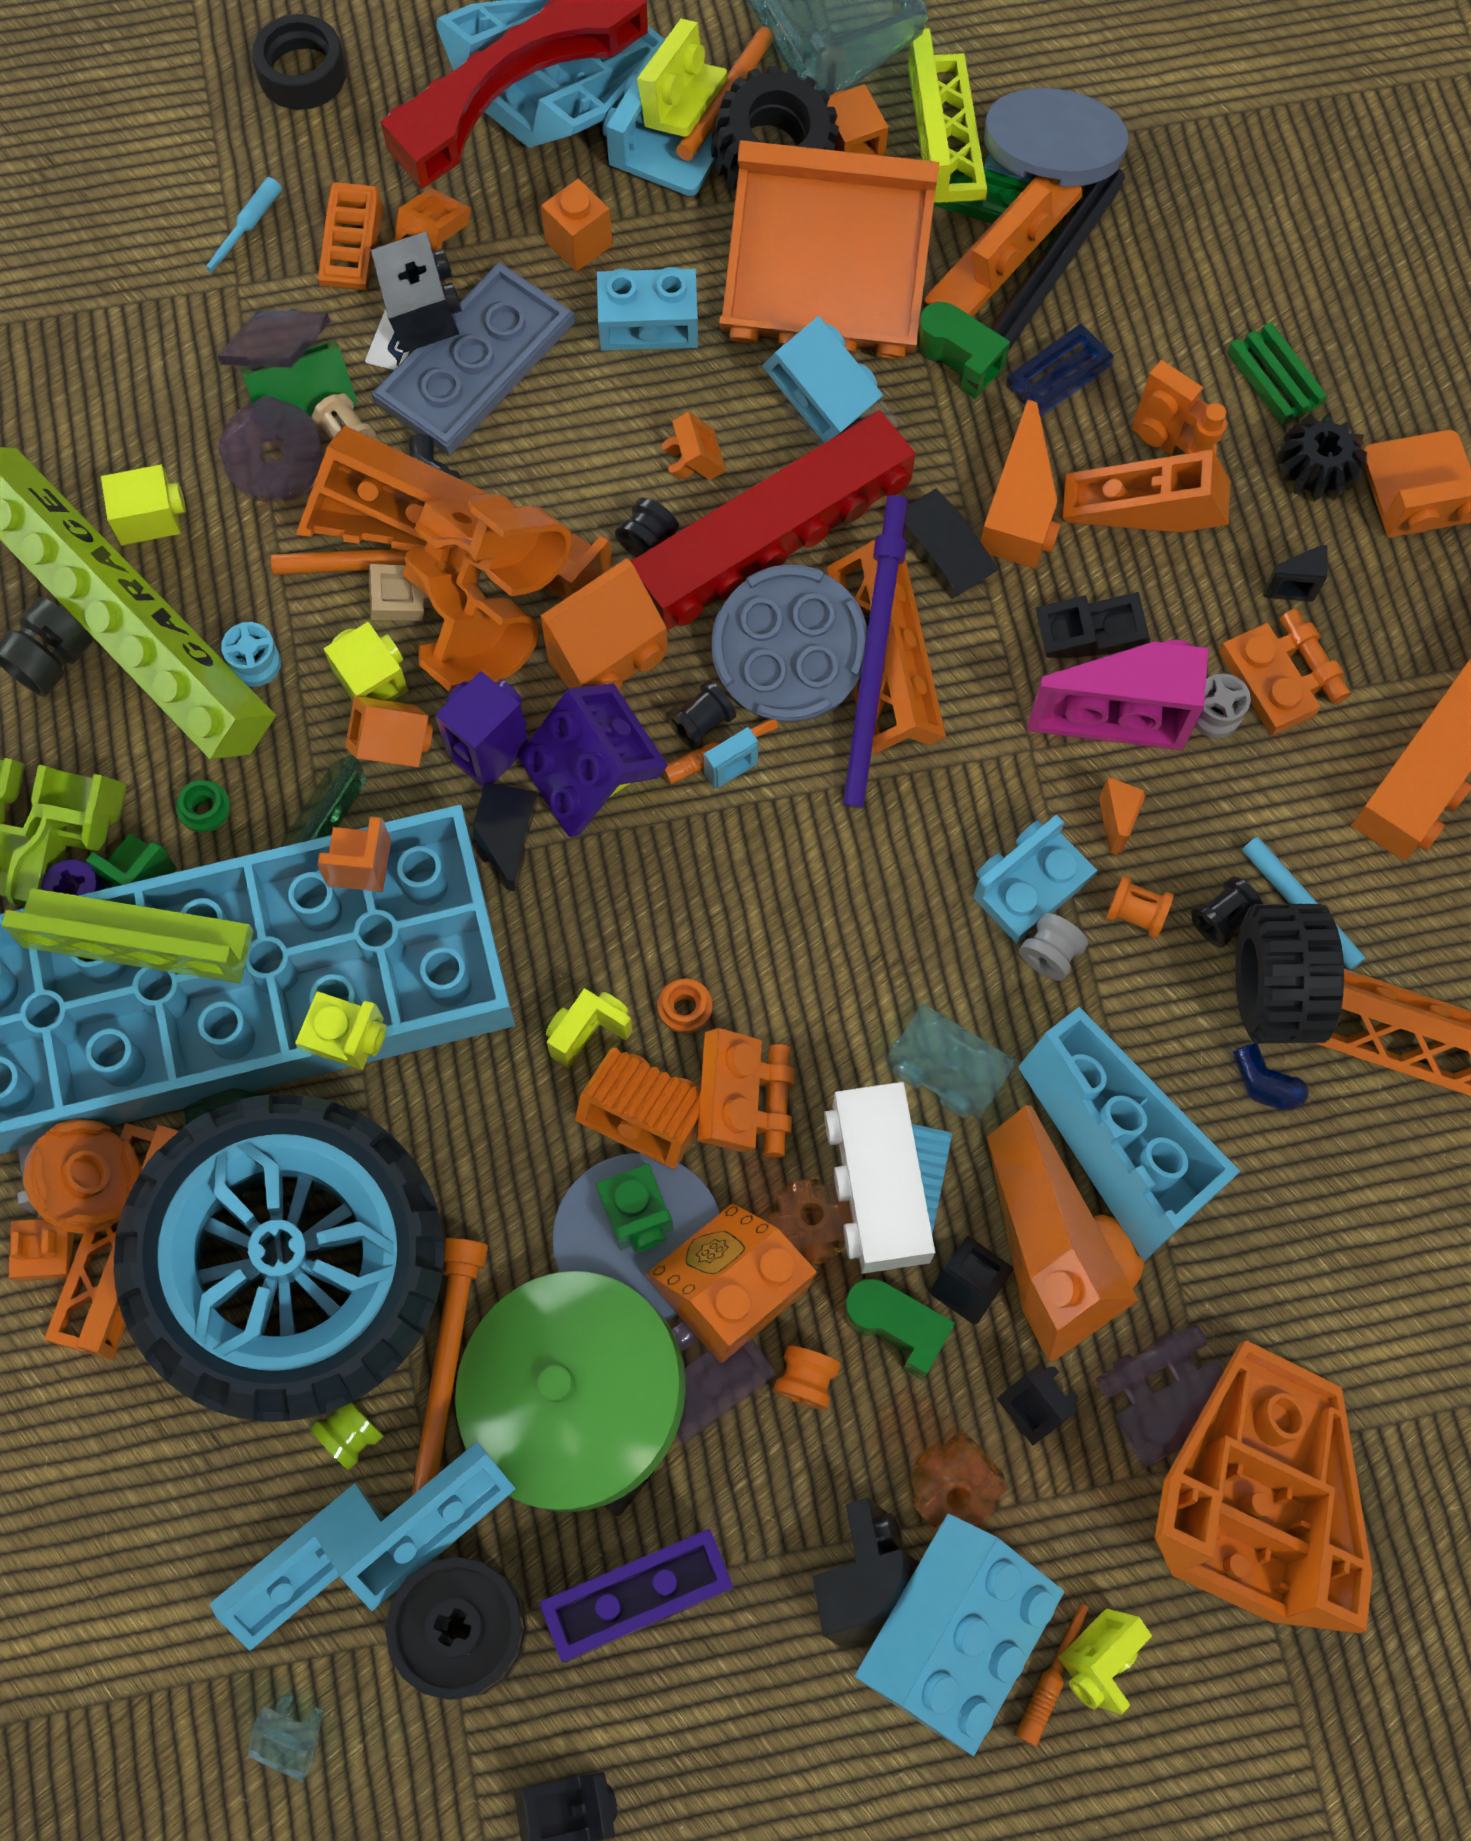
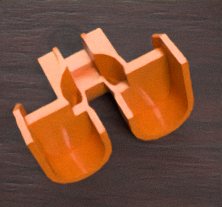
M489 493L468 496L467 504L452 500L425 502L421 516L414 529L427 543L425 547H415L407 552L402 575L429 597L435 610L444 619V623L437 642L419 645V666L449 692L463 681L470 682L480 671L494 682H497L499 679L504 680L517 672L530 658L537 645L539 627L536 620L510 599L501 597L487 599L477 586L481 570L485 571L488 578L511 597L540 590L557 576L567 561L572 545L571 533L543 508L536 506L518 507L503 495Z

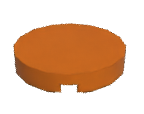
M78 1118L56 1124L33 1144L24 1161L23 1184L30 1204L45 1221L66 1232L90 1234L110 1228L120 1219L123 1206L141 1171L135 1149L125 1138L121 1141L116 1134L110 1132L113 1128L100 1121Z

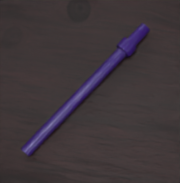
M896 495L887 497L882 535L876 536L873 559L878 561L843 798V806L850 808H864L898 565L904 563L907 540L902 537L908 499Z

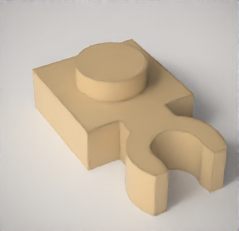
M370 564L371 620L423 621L424 608H431L436 613L438 612L433 607L429 597L402 575L405 565Z

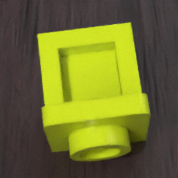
M584 988L569 1010L564 1007L561 1008L547 1028L546 1036L549 1037L547 1045L551 1058L570 1068L599 1025L620 1038L627 1040L633 1032L631 1018L627 1015L628 1008L620 1000L606 992H601L598 997Z

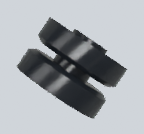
M460 1557L429 1562L407 1577L391 1601L385 1626L389 1656L401 1677L425 1695L448 1700L486 1694L507 1680L523 1657L529 1630L525 1603L513 1583L483 1562ZM465 1617L463 1623L471 1625L470 1635L467 1639L456 1638L454 1640L452 1638L450 1625L454 1619Z

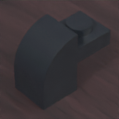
M869 1498L846 1504L857 1563L813 1576L822 1634L825 1638L845 1650L875 1641L920 1563L902 1550V1535L893 1514H888Z

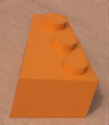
M344 425L327 446L296 535L312 537L316 533L343 537V542L360 544L362 540L391 544V549L409 551L415 547H425L427 543L414 529L421 516L425 502L452 500L467 504L468 496L486 494V491Z

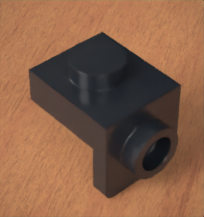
M604 1772L582 1774L513 1790L521 1841H600L614 1838L615 1836L613 1822L617 1817V1802L613 1789L606 1782Z

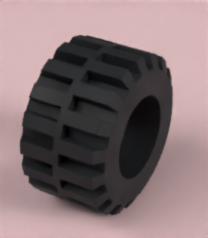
M767 66L766 73L764 74L756 68L748 71L746 80L738 77L732 83L731 90L726 91L711 137L713 139L711 157L717 158L715 169L719 176L727 175L725 185L732 192L737 188L740 140L761 142L752 131L754 127L768 125L780 128L791 136L797 147L834 150L839 126L834 125L837 119L835 107H827L830 99L829 95L824 89L817 92L814 89L816 81L811 77L807 76L805 80L797 77L798 70L788 68L787 73H780L778 66Z
M1322 904L1251 905L1240 927L1235 969L1239 1012L1249 1038L1255 1044L1326 1043L1332 1037L1338 1023L1344 993L1342 944L1332 914L1328 907Z

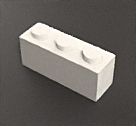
M904 1082L835 1092L833 1110L824 1111L828 1143L830 1146L839 1144L843 1166L834 1167V1178L839 1202L849 1201L853 1223L844 1224V1237L849 1259L859 1258L861 1274L931 1263L935 1254V1248Z

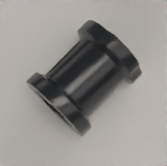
M707 680L700 686V693L682 708L677 709L674 707L666 713V717L678 737L695 750L703 744V736L722 721L731 722L736 717V711L726 694L715 683Z
M1235 876L1230 877L1224 882V890L1208 904H1199L1191 910V919L1196 929L1204 938L1220 948L1226 946L1231 941V933L1241 926L1249 907L1254 904H1263L1257 892L1246 881Z

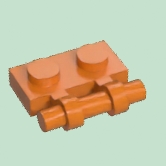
M1161 359L1149 373L1131 429L1137 432L1148 445L1159 447L1171 456L1178 448L1182 449L1184 454L1212 449L1216 454V443L1222 439L1227 428V421L1225 419L1226 409L1219 403L1208 405L1199 399L1203 387Z
M1297 608L1286 612L1279 619L1288 635L1278 639L1267 622L1224 642L1219 650V654L1233 676L1243 681L1249 689L1250 704L1270 736L1316 716L1321 706L1314 697V694L1324 690L1333 705L1344 701L1351 695L1350 690L1342 680L1345 675L1343 669L1336 660L1330 661L1318 642L1321 637L1320 633L1312 622H1305ZM1299 652L1312 673L1303 677L1290 659L1291 656Z
M721 1028L705 1032L697 1141L744 1152L756 1149V1134L763 1135V1156L772 1158L785 1156V1140L792 1133V1117L787 1115L788 1088L794 1087L795 1069L790 1066V1046L782 1044L770 1045L767 1064L761 1062L762 1040ZM759 1085L766 1087L765 1112L758 1111Z

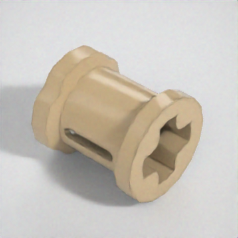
M345 393L332 394L315 407V411L311 416L312 423L318 430L325 431L331 440L334 439L344 425L376 440L375 431L370 425L360 421L353 411V401ZM333 411L337 413L335 417L332 416Z

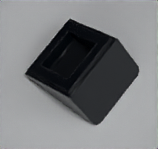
M1327 545L1318 546L1276 565L1263 590V597L1314 601L1328 577Z
M967 1236L930 1290V1294L970 1323L977 1324L1014 1268Z

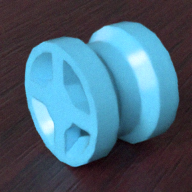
M242 622L233 626L225 633L221 642V652L228 666L247 686H262L271 682L277 676L281 668V657L269 630L263 625L255 622ZM255 655H260L259 658H257L255 661Z

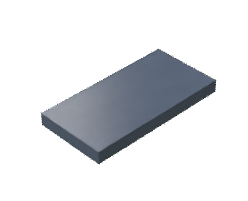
M500 262L460 301L462 312L454 314L460 334L414 349L372 392L374 404L415 433L432 437L434 446L448 456L459 447L575 323L574 312Z

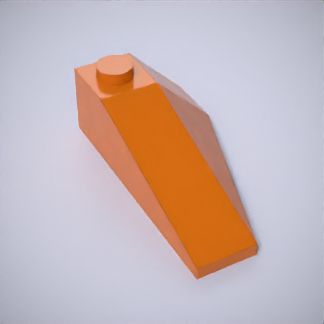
M1025 1105L989 1134L987 1142L1022 1311L1047 1360L1056 1361L1137 1302L1138 1298L1032 1106Z

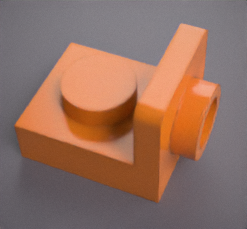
M429 188L398 208L395 241L427 231L434 250L441 249L442 242L469 225L471 207L433 188Z

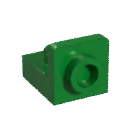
M649 1163L596 1183L620 1251L632 1246L635 1253L642 1252L666 1241L664 1234L673 1231V1221L669 1210L666 1209Z

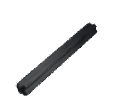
M1118 169L1104 180L1090 184L990 327V329L1010 341L1009 350L1123 187L1125 174L1121 169Z

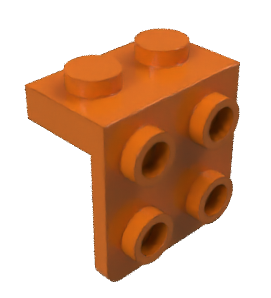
M1453 430L1438 431L1369 444L1364 448V451L1367 452V462L1364 469L1388 538L1471 523V467L1457 432Z

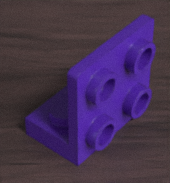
M614 683L567 689L519 754V759L569 837L581 834L619 785L657 779L668 766Z

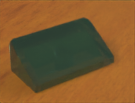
M349 755L335 761L331 765L281 842L280 847L332 835L333 827L338 828L367 782L359 759Z

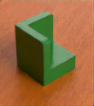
M131 833L108 861L94 852L86 859V862L98 878L110 888L171 874L177 870L162 846L155 841L148 845Z

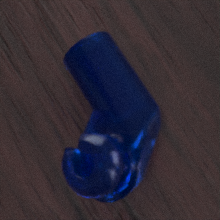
M1258 1044L1245 1045L1232 1052L1247 1093L1253 1101L1281 1111L1294 1110L1306 1102L1309 1095L1307 1084L1299 1077H1292L1269 1070Z

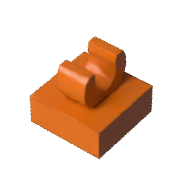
M689 411L672 420L676 436L668 438L661 446L663 451L672 457L680 453L682 456L678 462L668 467L669 473L679 479H686L696 471L705 478L712 480L726 472L717 437L712 427Z
M44 1219L11 1221L9 1278L15 1282L67 1278L73 1263L74 1233L66 1232Z

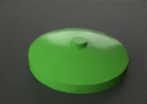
M582 1271L558 1272L533 1279L519 1286L495 1304L479 1323L466 1346L458 1370L455 1396L457 1422L463 1443L467 1450L478 1441L516 1488L508 1496L524 1504L557 1512H580L610 1504L622 1498L645 1481L658 1467L674 1441L684 1410L686 1394L684 1362L675 1335L662 1314L645 1297L622 1282L605 1275Z

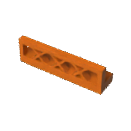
M876 540L827 566L828 575L843 585L848 591L846 575L860 567L863 568V582L856 597L853 596L863 614L866 609L871 611L878 561L873 559ZM906 557L904 563L898 565L884 662L885 670L882 676L871 752L873 754H877L907 738L927 745H932L946 738ZM860 681L853 691L856 707L858 701ZM885 702L893 705L897 725L880 733L877 720Z
M1344 968V993L1341 1009L1359 1014L1367 1030L1349 1037L1333 1033L1330 1040H1327L1326 1043L1315 1044L1471 1096V1067L1451 1073L1440 1069L1434 1056L1453 1047L1468 1051L1471 1056V1011ZM1372 1019L1382 1022V1024L1375 1026ZM1398 1029H1403L1414 1033L1421 1047L1398 1055L1387 1051L1381 1036ZM1425 1037L1430 1038V1039H1433V1040H1436V1041L1433 1042V1043L1428 1044V1042H1427V1040H1426ZM1373 1040L1375 1046L1366 1044V1042ZM1427 1058L1430 1065L1419 1061Z
M125 1123L119 1138L121 1141L125 1138L132 1147L136 1140L150 1144L141 1168L142 1171L155 1152L179 1131L157 1125L156 1130L153 1131ZM112 1225L110 1228L105 1229L107 1236L101 1240L99 1238L102 1230L83 1234L44 1340L114 1361L126 1324L119 1307L114 1282L113 1268L116 1232ZM113 1246L99 1285L95 1286L88 1271L91 1259L99 1252ZM84 1283L87 1291L78 1295ZM92 1300L80 1336L76 1337L65 1334L64 1332L72 1311Z

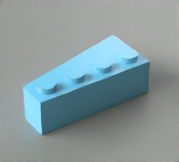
M1080 1007L1047 1031L1018 1067L1143 1261L1147 1260L1240 1172L1214 1143Z

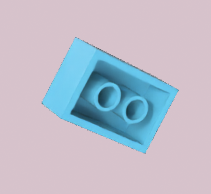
M948 1513L854 1677L928 1729L974 1756L985 1735L991 1729L993 1721L1016 1679L1022 1673L1028 1657L1047 1623L1051 1620L1055 1608L1065 1591L998 1537Z

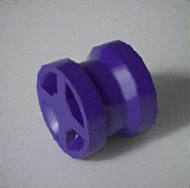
M73 859L60 861L52 866L44 875L42 890L66 894L70 885L72 890L69 894L76 896L106 889L89 865Z

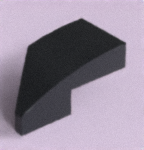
M485 783L473 822V836L477 839V854L484 863L489 861L501 875L502 884L507 890L515 891L525 861V843L537 808V791Z

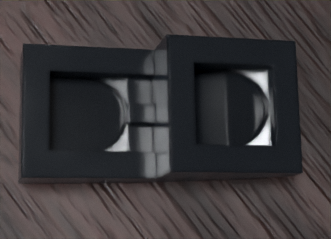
M936 488L907 506L903 534L918 559L923 556L927 558L951 599L999 570L966 521Z
M1139 592L1089 604L1085 595L1035 607L1046 658H1071L1111 654L1150 643Z

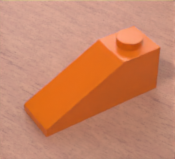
M1027 400L983 527L980 542L989 555L1036 569L1042 550L1052 553L1061 523L1052 521L1057 505V496L1037 402Z
M1213 449L1067 473L1063 519L1066 523L1168 532H1185L1226 526L1229 524L1231 480Z

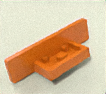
M1037 175L924 298L925 307L935 302H948L973 317L1082 197V187H1060L1058 185L1059 179Z

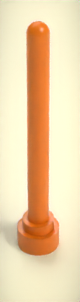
M458 1238L443 1239L445 1264L443 1275L448 1276L411 1496L439 1474L471 1280L477 1279L479 1269H485L488 1245L481 1242Z

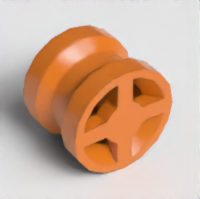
M792 1345L787 1346L783 1357L787 1365L784 1376L776 1379L772 1392L804 1406L827 1410L831 1399L827 1389L830 1380L838 1376L841 1363L809 1349Z

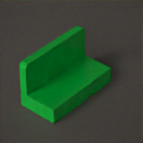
M335 339L240 368L260 427L264 433L311 420L317 404L332 394L345 393L353 401L354 406L357 404L340 347Z

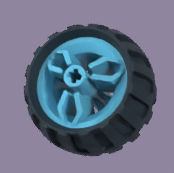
M262 1095L241 1099L194 1119L168 1140L146 1163L131 1189L120 1215L114 1248V1282L119 1307L133 1341L152 1368L172 1387L198 1404L225 1415L254 1421H293L323 1415L354 1402L380 1385L404 1362L421 1338L436 1305L443 1274L444 1241L439 1211L426 1178L412 1156L388 1131L365 1115L329 1100L305 1095ZM282 1181H294L297 1184L288 1219L285 1221L283 1218ZM261 1184H265L267 1209L271 1221L260 1224L250 1210L237 1198L243 1192ZM315 1188L325 1191L341 1203L340 1207L305 1233H301L299 1229L303 1227ZM225 1208L252 1233V1236L249 1237L215 1219ZM208 1237L246 1252L250 1257L249 1259L206 1269L202 1268L203 1250L206 1238ZM362 1243L363 1260L359 1277L318 1259L314 1262L310 1258L311 1254ZM308 1274L350 1294L349 1298L340 1307L308 1277ZM263 1277V1286H258L246 1328L242 1330L230 1323L218 1309ZM300 1285L329 1319L310 1330L297 1334L294 1299L291 1288ZM277 1288L279 1289L280 1337L264 1336Z

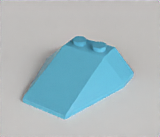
M502 0L474 3L438 17L436 27L453 71L463 65L470 55L477 51H483L501 39L508 29L515 25H521L540 12L543 6L550 0ZM648 26L647 34L612 58H586L561 62L535 71L512 84L493 100L484 112L528 148L576 134L605 120L609 110L612 107H616L623 99L625 86L631 73H638L647 56L653 57L665 39Z

